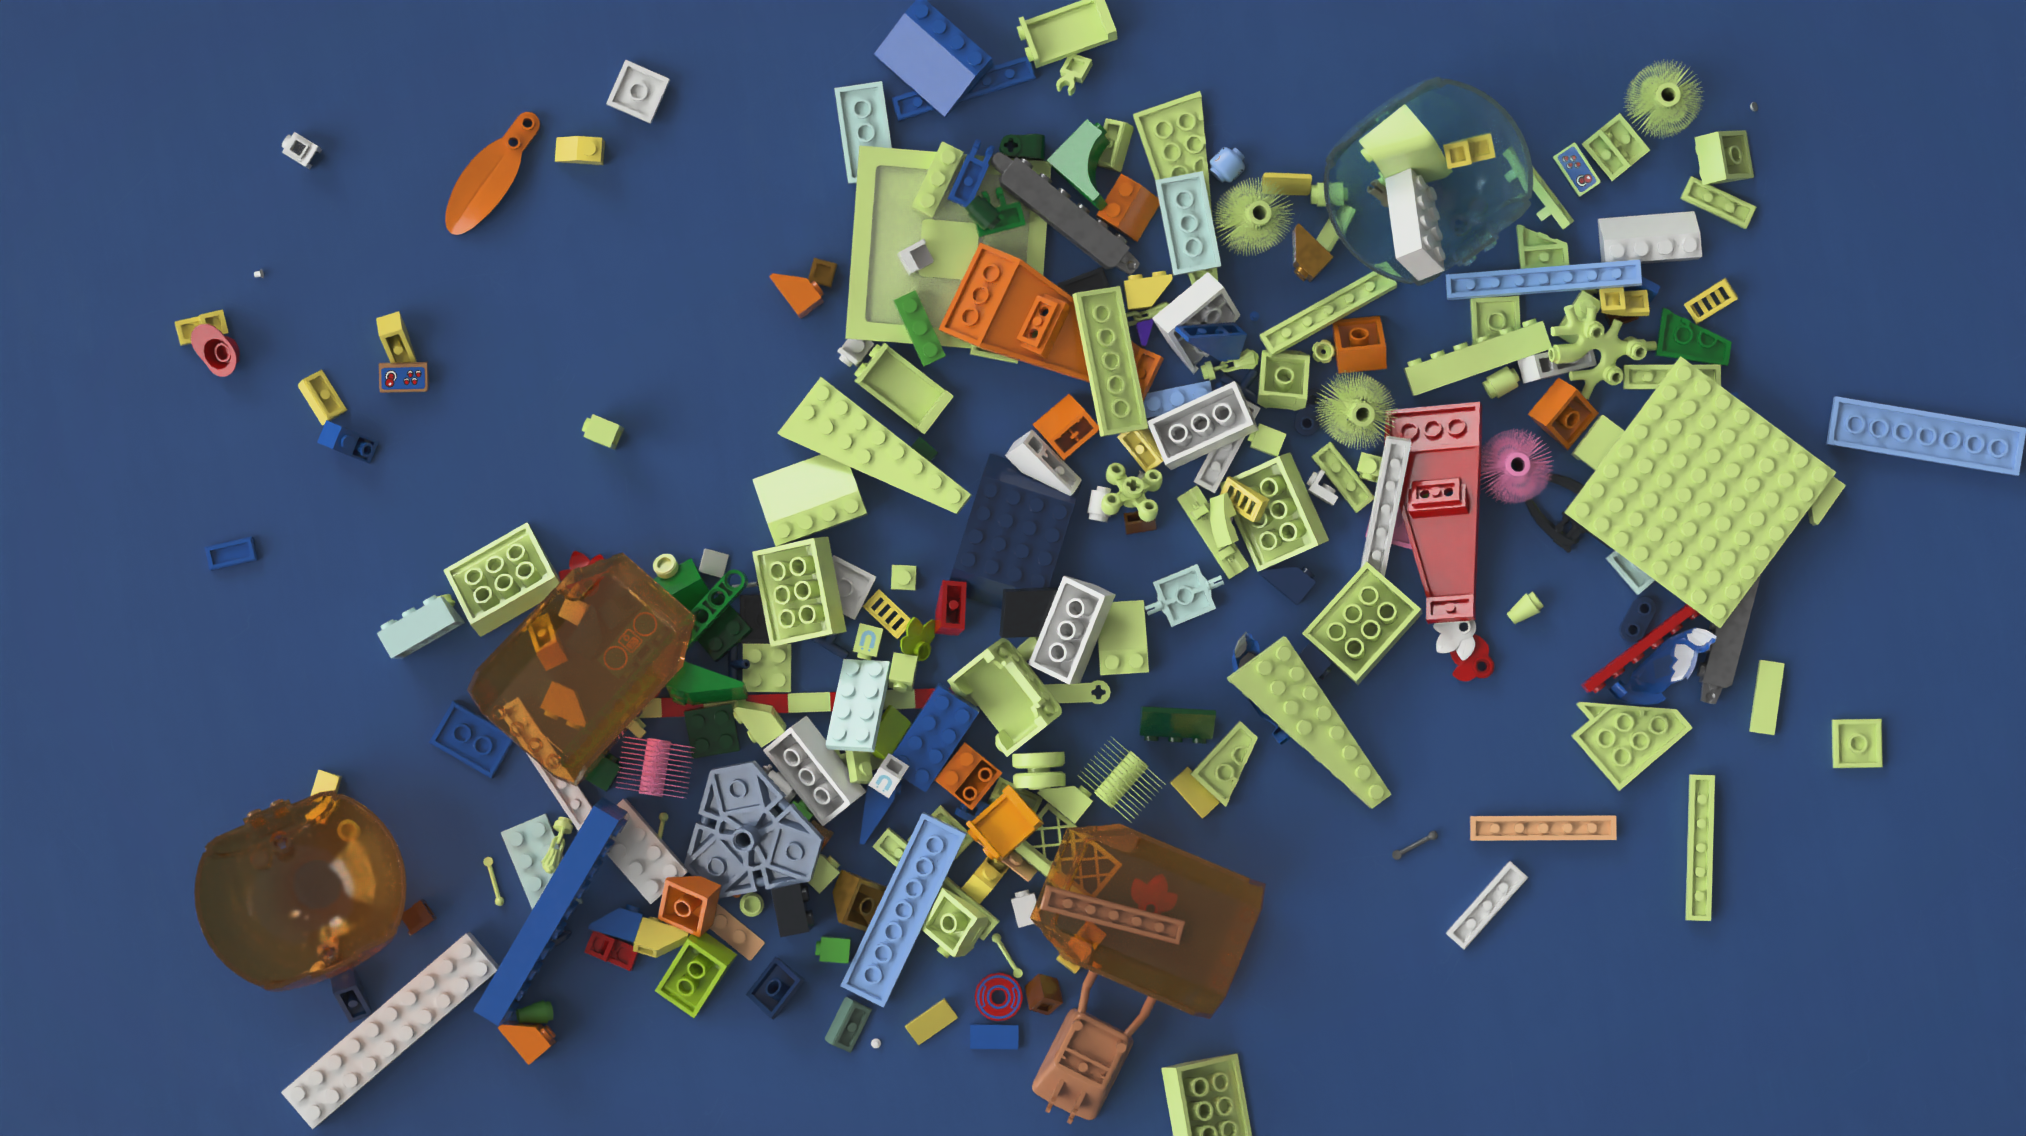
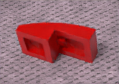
M596 931L592 932L584 951L589 955L615 964L628 971H632L639 955L638 952L633 951L634 945Z

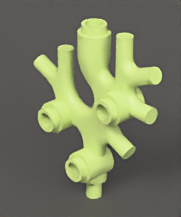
M1568 305L1564 307L1568 321L1567 324L1551 327V335L1576 334L1578 335V340L1571 344L1554 345L1549 348L1548 357L1555 364H1563L1581 359L1592 349L1600 351L1601 359L1595 368L1569 372L1570 381H1585L1581 394L1588 400L1598 382L1604 380L1610 385H1617L1622 382L1623 371L1616 366V361L1619 357L1627 355L1633 360H1641L1646 356L1647 351H1655L1657 349L1655 341L1646 342L1645 339H1637L1633 336H1629L1624 340L1619 339L1618 333L1623 322L1617 319L1613 320L1610 329L1604 333V326L1596 321L1597 307L1587 306L1586 317L1579 321L1573 305Z

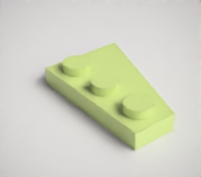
M1239 721L1190 774L1226 807L1258 737Z

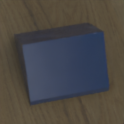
M775 956L746 995L774 1020L804 982L805 978Z

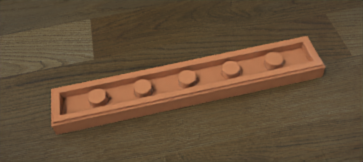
M1046 885L1040 909L1177 945L1180 944L1185 925L1184 920Z

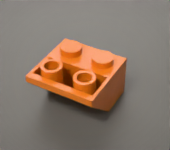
M1070 394L1065 396L1032 424L1063 461L1099 432L1097 423Z
M964 742L934 780L970 810H973L1002 772Z

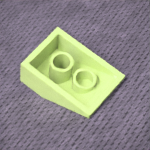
M1144 600L1112 603L1098 637L1100 675L1149 672Z

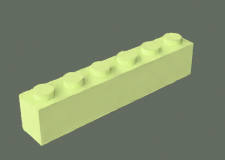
M1536 318L1522 322V328L1514 330L1513 326L1499 330V336L1491 338L1490 334L1476 338V344L1468 346L1467 342L1453 346V352L1445 354L1444 350L1430 354L1431 359L1422 362L1421 358L1407 362L1408 367L1403 369L1412 396L1549 350L1552 346L1543 321L1537 322Z

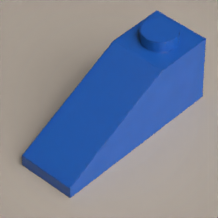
M1234 322L1181 325L1175 328V331L1188 343L1223 362L1240 358L1247 334Z
M900 780L889 798L867 784L860 844L867 842L895 800L896 794H901L902 780Z

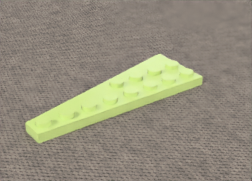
M1198 91L1133 114L1154 179L1159 180L1203 171L1212 215L1201 92ZM1217 268L1187 273L1191 285L1207 272L1218 281Z
M820 377L778 432L780 436L956 514L961 511L972 496L967 490L822 377Z
M1281 637L1227 677L1228 681L1237 687L1244 696L1256 704L1264 714H1267L1293 740L1314 756L1319 763L1324 765L1331 774L1343 782L1369 808L1373 809L1392 795L1287 637Z

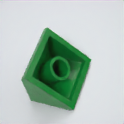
M692 558L679 564L677 573L671 578L663 579L656 577L649 581L660 605L672 623L686 617L710 591Z

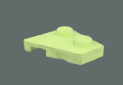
M1523 225L1516 226L1520 269L1569 265L1568 245L1566 242L1552 239L1546 234L1537 233L1525 228Z

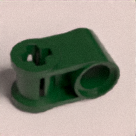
M1006 135L1001 140L999 152L1004 153L1009 158L1015 159L1017 157L1018 159L1044 161L1045 135ZM1008 142H1012V145L1017 147L1013 149V152H1008V148L1004 147L1007 146Z

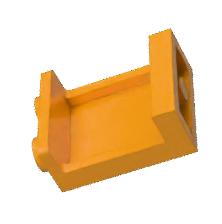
M1011 785L1006 786L1002 790L1003 794L974 820H969L966 823L970 828L967 833L975 842L980 840L985 847L982 849L991 860L996 858L1000 862L1044 824Z

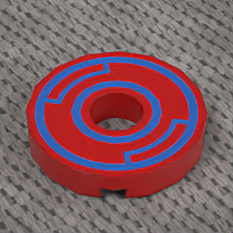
M1001 972L991 973L984 977L977 985L974 995L975 1003L980 1013L994 1021H1003L1014 1016L1020 1009L1023 1000L1022 988L1017 980L1009 974ZM996 990H1002L1006 995L1005 1001L1000 1004L995 1003L991 997L992 993Z

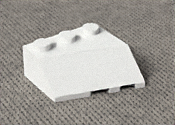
M1207 272L1152 319L1169 346L1194 375L1199 369L1196 364L1203 356L1208 357L1209 354L1188 343L1175 331L1176 326L1235 323L1240 317V313L1225 288Z

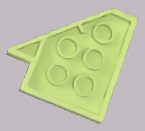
M1578 702L1576 705L1589 720L1571 736L1615 788L1620 791L1693 727L1677 709Z

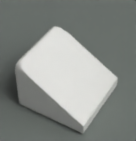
M705 548L699 572L722 578L729 555Z

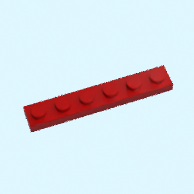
M1686 604L1582 683L1581 686L1586 692L1593 690L1594 693H1597L1606 686L1604 681L1609 677L1617 678L1625 671V665L1629 662L1633 664L1638 662L1645 656L1643 652L1649 647L1655 649L1664 642L1663 636L1669 632L1673 635L1683 627L1681 623L1688 617L1690 620H1693L1700 613Z

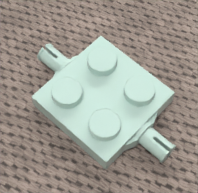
M1198 564L1153 582L1157 592V602L1144 607L1145 610L1155 607V609L1147 612L1148 616L1162 610L1167 616L1170 626L1173 627L1216 609L1211 597V590L1224 585V582L1220 581L1214 584V582L1222 579L1221 575L1207 581L1202 575Z

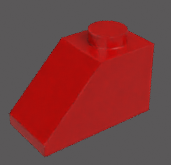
M942 581L935 610L934 634L958 636L965 630L967 582Z

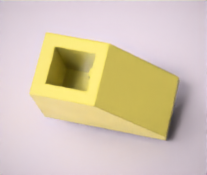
M1166 271L1153 272L1152 277L1143 278L1142 274L1128 276V280L1124 281L1127 312L1152 308L1172 282V274L1167 275Z
M987 856L961 890L980 904L1000 881L1009 867L1002 861L1000 862L996 858L991 860Z
M642 917L634 941L633 951L657 958L684 945L689 933L672 925L664 924L658 918Z

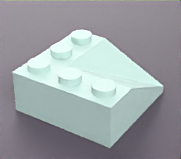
M433 595L423 601L425 606L418 610L413 607L402 613V619L398 621L392 619L381 625L382 630L377 635L391 659H403L465 622L444 597L440 596L437 598L436 595Z

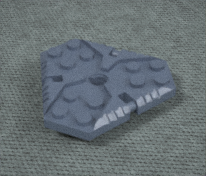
M755 760L713 768L710 770L698 813L702 815L701 821L695 823L684 867L692 876H701L720 884L719 898L756 892L763 886L767 890L810 882L814 876L824 837L803 816V813L797 809L794 803L790 804L784 798L786 794L769 778L768 774ZM777 804L783 810L781 814L774 809ZM710 820H717L716 825L711 824ZM743 833L749 835L751 840L750 843L745 841V839L743 838ZM757 870H761L763 877H758Z

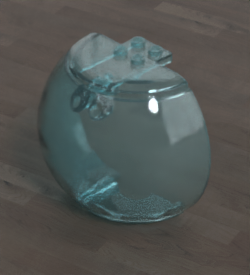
M1439 76L1420 81L1378 106L1348 130L1329 151L1325 159L1324 197L1330 221L1342 243L1354 257L1372 271L1394 281L1407 284L1415 283L1417 286L1433 281L1445 271L1418 281L1396 259L1389 208L1383 207L1377 198L1367 192L1368 186L1375 188L1370 183L1380 178L1378 174L1380 170L1373 160L1369 163L1360 151L1363 149L1359 143L1361 138L1404 104L1407 105L1430 132L1444 156V144L1491 132L1496 158L1452 168L1453 172L1446 178L1426 183L1429 187L1434 188L1437 195L1435 205L1440 215L1438 226L1443 236L1441 247L1446 257L1444 260L1445 271L1455 264L1459 267L1463 264L1467 266L1476 260V254L1484 250L1486 252L1497 244L1496 240L1499 238L1497 234L1523 216L1530 207L1531 202L1529 199L1532 197L1533 168L1530 152L1520 128L1511 115L1485 92L1469 84L1440 78ZM1460 219V221L1462 222L1460 224H1456L1455 221Z

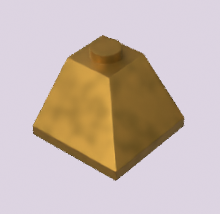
M841 869L832 892L838 922L867 931L887 887Z

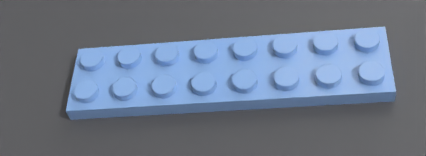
M1835 396L1833 398L1826 445L2019 476L2026 428Z
M925 812L921 814L841 983V987L883 1008L885 1007L967 835L966 832Z

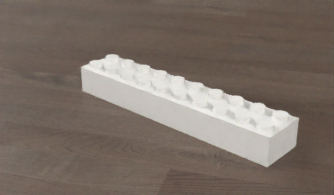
M471 932L466 933L281 1093L307 1124L314 1129L496 973L499 965Z

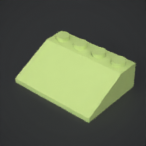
M1290 452L1232 477L1270 499L1260 521L1254 523L1236 510L1237 515L1233 516L1257 572L1329 541ZM1225 481L1220 483L1221 490L1225 484ZM1231 486L1228 491L1229 497H1231L1233 493V486ZM1238 491V494L1235 498L1237 502L1241 496L1240 491ZM1247 496L1245 497V499H1244V501H1243V503H1242L1244 506L1246 505V503H1247V501H1248V497H1247ZM1252 502L1250 506L1251 510H1253L1256 504L1255 502Z
M822 454L752 479L775 546L785 545L868 515L851 467Z
M528 522L444 569L470 625L480 637L564 590L555 569Z
M828 537L812 538L752 552L771 647L847 632Z
M1366 562L1302 634L1359 685L1423 613L1421 608Z
M1238 1053L1161 1068L1173 1136H1252Z

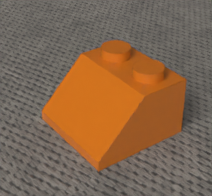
M1121 173L1105 200L1108 205L1102 211H1098L1096 218L1101 219L1107 225L1138 242L1160 205L1159 199L1145 187Z
M774 273L769 276L800 319L824 302L821 297L824 293L815 280L810 283L807 278Z
M1380 316L1341 319L1332 324L1338 374L1387 369L1386 343Z
M1559 377L1528 413L1541 429L1567 450L1599 414L1578 389Z
M701 876L667 877L664 883L658 919L700 938L714 923L721 885Z
M508 1021L498 1027L500 1032L528 1065L556 1043L554 1039L555 1033L548 1025L544 1027L541 1023Z

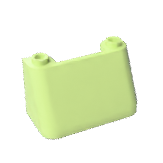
M1406 104L1359 140L1363 147L1360 151L1369 163L1373 160L1380 170L1378 172L1380 178L1377 180L1385 187V178L1409 168L1417 175H1421L1425 183L1446 178L1453 172L1452 169H1448L1446 158L1436 140Z
M1001 638L947 680L956 695L963 697L970 695L999 733L995 736V744L998 750L1004 753L1006 757L1062 714L1061 706L1014 645L1005 638Z

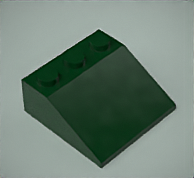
M1140 706L1139 735L1144 736V741H1159V737H1168V742H1183V738H1193L1192 743L1207 744V739H1213L1216 710Z

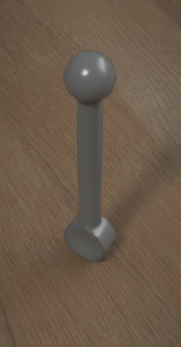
M1436 831L1429 832L1428 836L1400 851H1393L1392 857L1395 860H1399L1408 851L1429 840H1436L1438 833Z

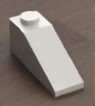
M1593 349L1587 352L1581 359L1571 363L1555 364L1549 360L1548 352L1517 360L1523 384L1566 374L1570 371L1597 366Z
M1033 430L1017 439L1005 455L1022 473L1069 496L1075 492L1082 481Z

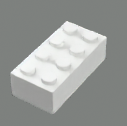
M1411 168L1385 178L1396 259L1418 281L1445 271L1444 260L1446 257L1441 247L1443 236L1438 226L1440 215L1435 205L1437 195L1434 188L1429 187L1423 177L1417 175Z
M1235 381L1147 421L1163 461L1170 470L1259 430L1241 387Z
M805 716L763 751L820 824L824 826L865 794L866 791L861 784L850 783L847 766L834 750L827 749L825 738L810 719Z
M625 798L617 806L628 812L624 818L627 820V823L616 838L613 836L612 839L616 842L607 855L645 899L652 904L662 895L667 877H683L688 873V870Z

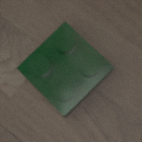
M720 593L714 599L715 604L718 606L722 605L725 601V596ZM730 605L697 641L712 659L718 662L753 630L736 609ZM703 609L697 614L700 623H705L708 620L709 615L706 610Z
M732 702L684 710L690 747H694L690 748L691 752H693L691 753L692 759L740 751Z

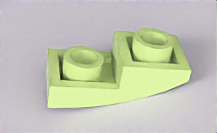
M1228 493L1210 498V522L1217 547L1220 548L1239 541L1235 527L1230 520L1231 517L1237 514Z

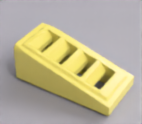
M1725 277L1684 303V306L1697 325L1736 301L1738 296ZM1723 287L1729 298L1725 300L1718 288ZM1714 292L1721 303L1716 305L1710 293ZM1706 297L1712 307L1711 310L1707 309L1702 298ZM1696 302L1704 312L1701 316L1693 305Z
M1227 477L1220 495L1228 493L1230 487L1233 486L1234 490L1230 499L1233 502L1234 509L1254 523L1260 521L1270 499L1232 477ZM1238 491H1240L1241 496L1237 502L1235 498L1238 494ZM1247 496V497H1248V501H1247L1246 505L1244 506L1242 503H1243L1245 497ZM1252 502H1255L1256 504L1253 510H1251L1250 506Z
M880 589L862 606L897 640L906 631L907 624L911 620ZM881 597L884 601L874 611L871 607ZM888 604L891 608L880 617L878 614ZM894 611H896L898 614L894 617V619L889 624L885 622V620ZM902 617L905 621L894 630L892 627Z

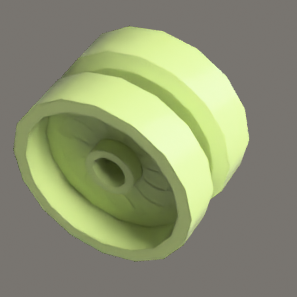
M1064 752L1012 754L1013 767L1028 768V772L1013 775V788L1041 790L1066 786L1064 772L1050 771V767H1061L1065 764Z

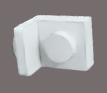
M847 339L837 351L841 355L839 360L849 367L852 364L858 367L875 344L868 340Z
M1320 470L1318 474L1313 472L1306 483L1310 486L1307 491L1333 506L1338 499V496L1334 494L1336 490L1325 483L1322 486L1318 485L1325 471Z

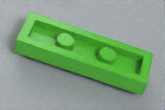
M916 290L893 300L923 367L946 357Z

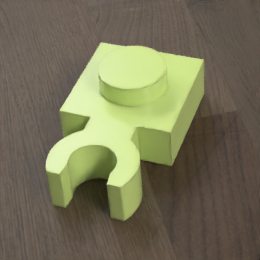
M1077 54L1067 57L1060 70L1061 78L1056 83L1057 91L1060 92L1064 86H1069L1068 94L1072 96L1076 90L1075 83L1083 84L1093 65L1092 59Z

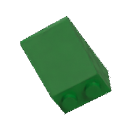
M677 658L666 682L669 695L673 698L672 701L683 706L686 703L700 705L744 700L748 697L744 682Z

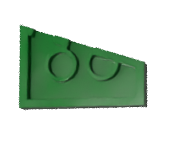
M1664 307L1662 308L1655 356L1679 359L1681 356L1687 361L1728 366L1731 341L1692 323L1684 317L1672 313Z

